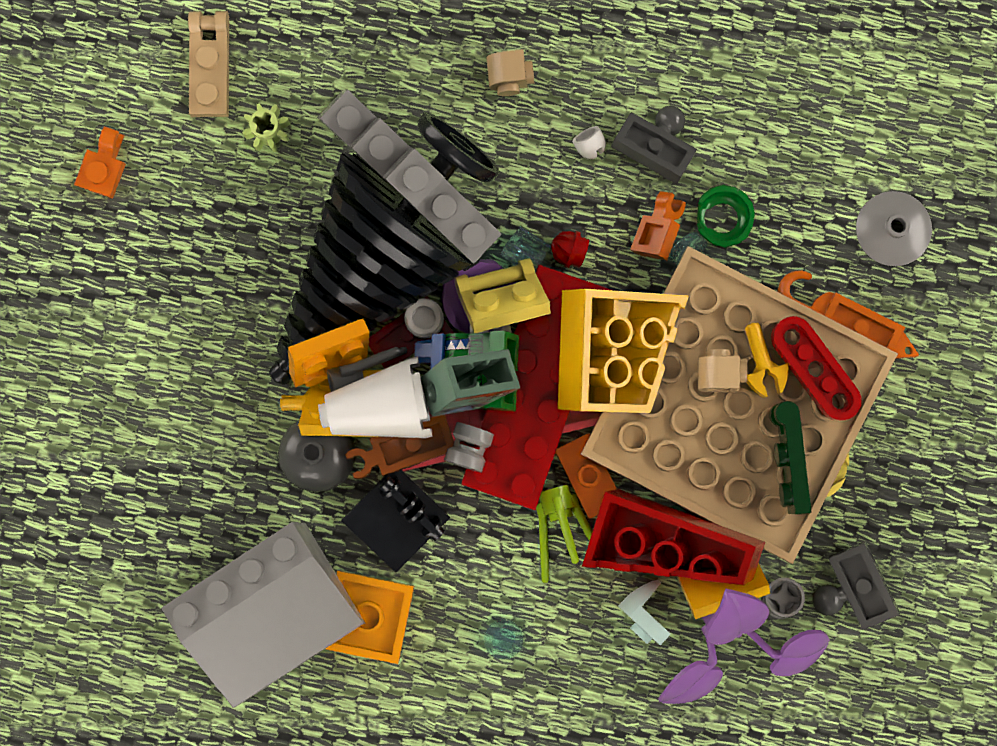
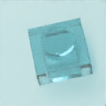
M520 226L505 244L500 255L509 260L514 266L518 265L519 260L530 258L536 271L538 265H541L549 254L551 245Z

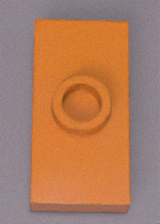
M587 433L557 448L555 453L587 518L591 519L598 515L604 493L617 488L606 467L581 455L590 436Z

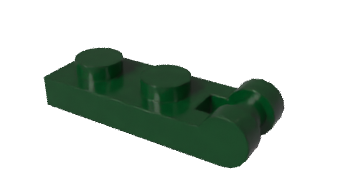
M785 401L774 405L769 411V419L773 425L778 427L780 443H775L774 453L777 467H783L784 483L779 484L780 502L782 507H787L788 514L812 513L800 411L795 403Z

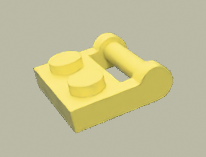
M530 258L519 260L518 265L472 277L464 274L454 279L457 294L474 334L551 314L550 301L535 273ZM522 280V281L517 282V283L512 284V285H508V286H504V287H500V288H496V289H492V290H488V291H481V290H485V289H488V288H492V287H496V286H500V285H504V284H508V283H512V282H515V281Z

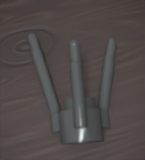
M394 347L352 364L327 369L330 391H335L364 378L363 370L407 353V348Z

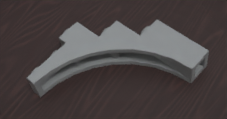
M348 89L342 90L317 117L473 264L502 235L415 148L410 147L381 118H377Z

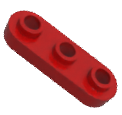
M797 316L786 317L779 321L771 333L772 345L783 361L788 364L791 372L820 411L833 421H844L854 417L862 404L861 394L811 325L803 318ZM786 331H792L796 334L797 342L794 345L788 344L785 341L784 335ZM812 362L820 366L821 372L818 377L812 376L808 371V366ZM835 394L841 395L844 399V405L841 409L834 407L832 404V398Z

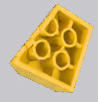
M597 289L562 290L558 409L589 412L651 413L665 370V366L662 363L669 343H674L678 329L675 328V323L680 309H685L689 296Z

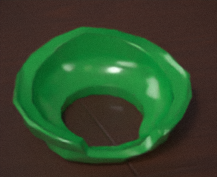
M723 184L711 187L701 196L698 202L697 226L703 238L713 245L726 248L737 245L748 237L753 227L755 212L753 203L746 193L737 187ZM722 203L730 205L737 212V225L733 230L726 233L716 232L711 228H707L704 220L707 209Z

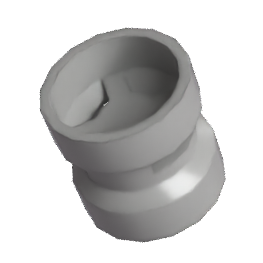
M456 422L453 431L455 441L453 446L447 449L444 460L482 473L486 462L483 455L485 449L491 446L494 434L474 426ZM460 442H464V443H467V444H470V445H473V446H476V447H480V448H479V450H478V449H475V448H472V447H469V446L460 444Z
M778 578L769 583L770 594L761 597V600L769 609V616L776 619H786L797 614L803 608L805 602V595L801 585L790 578Z

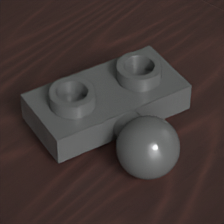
M665 106L660 109L655 117V125L631 112L611 145V148L675 184H678L697 151L693 146L674 136L680 133L685 125L684 113L675 106Z
M866 541L829 556L828 559L841 586L837 588L827 584L816 589L813 594V605L819 613L826 616L835 615L843 608L844 602L849 601L862 630L899 616L898 606Z

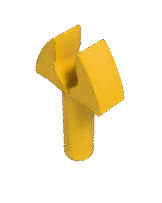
M750 323L745 327V331L756 366L752 374H747L746 383L762 398L768 397L763 385V377L766 370L767 374L774 378L777 393L780 394L783 392L787 382L788 364L778 366L771 361L760 324Z

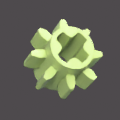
M257 104V111L252 116L244 115L250 128L245 129L242 133L246 139L256 137L253 143L256 151H260L263 145H267L273 152H277L276 143L280 140L289 141L287 134L283 132V128L288 127L291 123L288 117L278 119L280 109L277 105L272 106L271 110L263 109L260 104ZM271 122L274 129L272 131L265 130L262 133L259 126L261 124L267 126Z

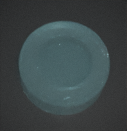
M698 232L687 234L672 248L669 258L676 266L679 264L688 246L701 253L705 250L707 241Z
M508 619L496 620L488 626L484 636V644L487 651L493 657L509 659L521 650L523 634L515 622Z

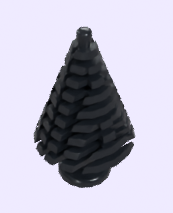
M424 112L418 120L419 132L439 152L430 164L447 181L458 168L474 179L485 183L494 181L500 174L499 168L477 145L453 126L429 112ZM342 152L336 169L339 174L334 176L329 188V195L332 198L325 201L321 212V219L325 222L317 224L314 233V243L317 245L309 248L306 257L307 267L309 268L302 270L299 279L301 291H296L291 303L294 314L289 313L284 324L288 336H281L278 342L277 351L281 359L277 360L269 370L270 377L281 385H286L291 380L288 347L362 318L369 332H371L378 326L377 321L386 322L396 316L398 313L397 307L400 310L409 308L417 303L418 295L421 297L428 296L437 290L440 282L442 284L450 282L458 277V271H467L480 261L478 259L473 264L389 183L354 153L351 155L349 152Z

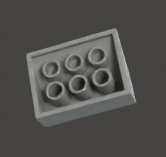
M300 522L289 523L161 608L182 645L233 708L365 623L306 523Z

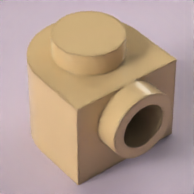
M523 49L497 52L487 56L489 88L497 91L498 96L517 95L520 93V88H528L527 84H535L533 62L525 61Z
M709 349L706 350L705 357L698 358L699 391L736 393L740 389V383L747 382V359H740V356H730V350Z

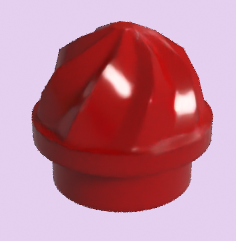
M578 231L561 232L551 243L553 258L565 268L570 266L580 268L588 250L589 239L581 237V232Z

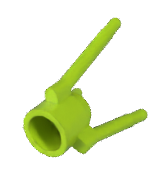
M568 485L542 491L540 495L541 503L537 504L536 507L539 518L540 567L543 583L549 581L547 516L549 515L550 522L559 521L573 564H577L579 558L567 519L573 516L572 511L589 541L593 532L580 508L577 495H571Z

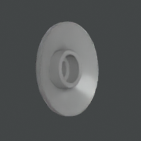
M889 191L872 197L864 204L857 217L856 234L861 248L871 259L887 266H902L915 261L925 252L932 236V223L926 208L916 198L903 192ZM893 220H898L902 223L903 231L901 233L892 230L891 223Z

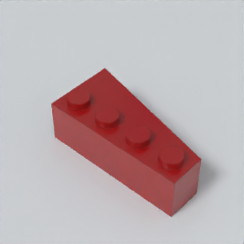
M615 489L604 493L582 567L614 569V571L651 573L657 576H676L693 580L745 585L754 579L765 541L621 489Z

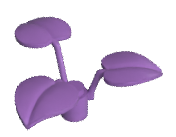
M725 589L717 611L702 617L706 624L701 630L706 638L709 654L708 660L706 662L695 661L682 669L661 693L658 700L665 704H681L700 699L710 693L723 677L721 668L715 666L717 664L715 645L729 643L736 638H740L743 634H747L771 658L775 659L770 665V671L776 676H791L806 670L823 654L830 642V638L822 630H806L790 638L782 646L781 650H775L755 632L768 618L769 609L767 605L750 594Z

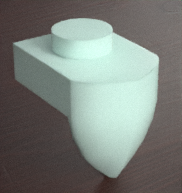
M659 580L651 581L637 588L618 605L635 622L630 629L646 644L654 639L661 645L670 636V633L642 607L661 584Z

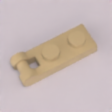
M201 11L189 12V115L191 117H229L228 11H216L215 15H203ZM203 31H216V40H203Z

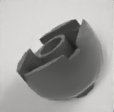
M299 421L292 424L281 438L278 450L280 468L288 481L299 489L314 493L329 491L344 483L355 463V458L348 460L345 455L348 451L355 449L353 438L351 436H302L298 426Z

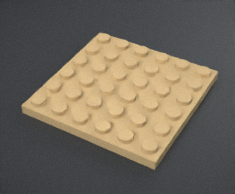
M688 246L663 293L688 295L689 297L685 309H680L675 323V328L678 329L674 343H669L662 363L665 366V370L651 413L602 412L581 455L709 522L765 541L763 550L793 564L898 353ZM797 316L803 318L811 325L858 388L862 404L858 413L848 420L833 421L828 419L820 411L789 367L787 382L783 392L780 394L777 393L774 378L768 375L765 370L763 385L768 395L766 398H762L755 393L747 383H740V389L736 393L699 391L698 358L705 357L706 350L727 349L730 350V356H740V359H747V374H752L756 365L745 327L750 323H759L771 361L778 366L784 365L786 363L772 345L771 333L779 321L786 317ZM786 331L784 335L785 341L788 344L794 345L797 342L796 334L792 331ZM814 362L808 366L809 373L814 377H818L821 372L820 366ZM835 394L832 398L834 407L841 409L844 405V399L839 394ZM785 401L795 403L800 411L812 513L788 514L787 507H782L780 502L779 484L784 483L783 467H777L774 453L775 443H780L778 427L773 425L769 419V411L774 405Z

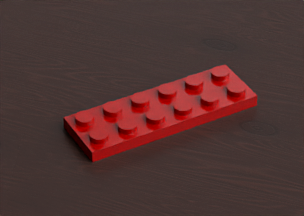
M538 265L536 275L550 301L551 314L521 321L517 324L514 334L519 336L518 371L515 372L520 388L516 394V411L487 410L481 429L494 434L491 446L485 449L483 455L486 461L483 471L481 473L466 469L461 483L463 486L534 511L536 510L570 410L558 409L562 290H611L542 265Z

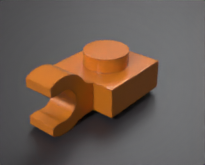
M103 127L99 137L98 153L86 150L74 184L75 186L113 199L126 165L124 162L116 159L124 135L119 134L117 130Z
M660 191L656 197L652 216H642L630 250L640 256L667 261L680 228V224L674 220L682 216L686 202L675 200L673 193Z

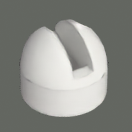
M598 126L582 131L572 141L578 153L586 159L597 158L596 151L599 154H603L606 147L605 137Z

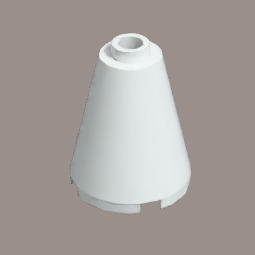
M418 357L406 359L325 394V403L318 404L322 428L330 427L332 435L405 438L432 437L431 428L423 429V422L430 421V415L421 384L422 376H420L419 372L413 373L412 369L420 366Z

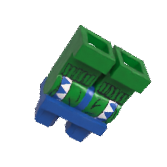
M490 331V333L432 334V339L415 343L414 357H418L420 364H430V369H432L444 358L509 349L515 371H518L519 336L507 331ZM480 375L477 378V382L481 386L487 382V379L484 375ZM517 390L478 409L516 411Z

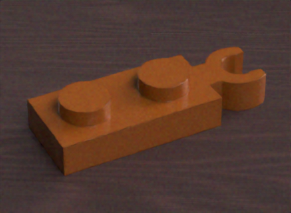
M445 415L432 416L430 421L423 422V429H432V437L378 436L369 438L373 447L372 450L365 451L364 449L355 448L345 454L348 460L361 457L365 461V466L362 470L352 473L353 478L363 479L377 466H379L382 476H386L446 455L447 449L453 446L454 440Z

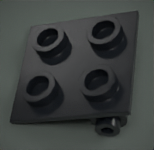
M400 470L384 476L341 521L397 573L430 538L436 541L443 535L445 529L442 526L450 519V516Z

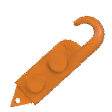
M803 270L792 271L786 274L780 281L777 289L779 293L898 353L896 359L919 356L904 333V326L838 293L827 292L822 294L811 306L794 299L790 293V286L798 279L810 280L812 278L811 273ZM905 348L910 350L909 354L905 353Z

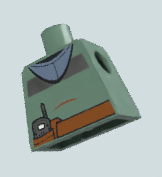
M509 349L444 358L421 377V384L429 412L434 417L481 408L520 388ZM480 375H484L487 382L480 386L477 378Z

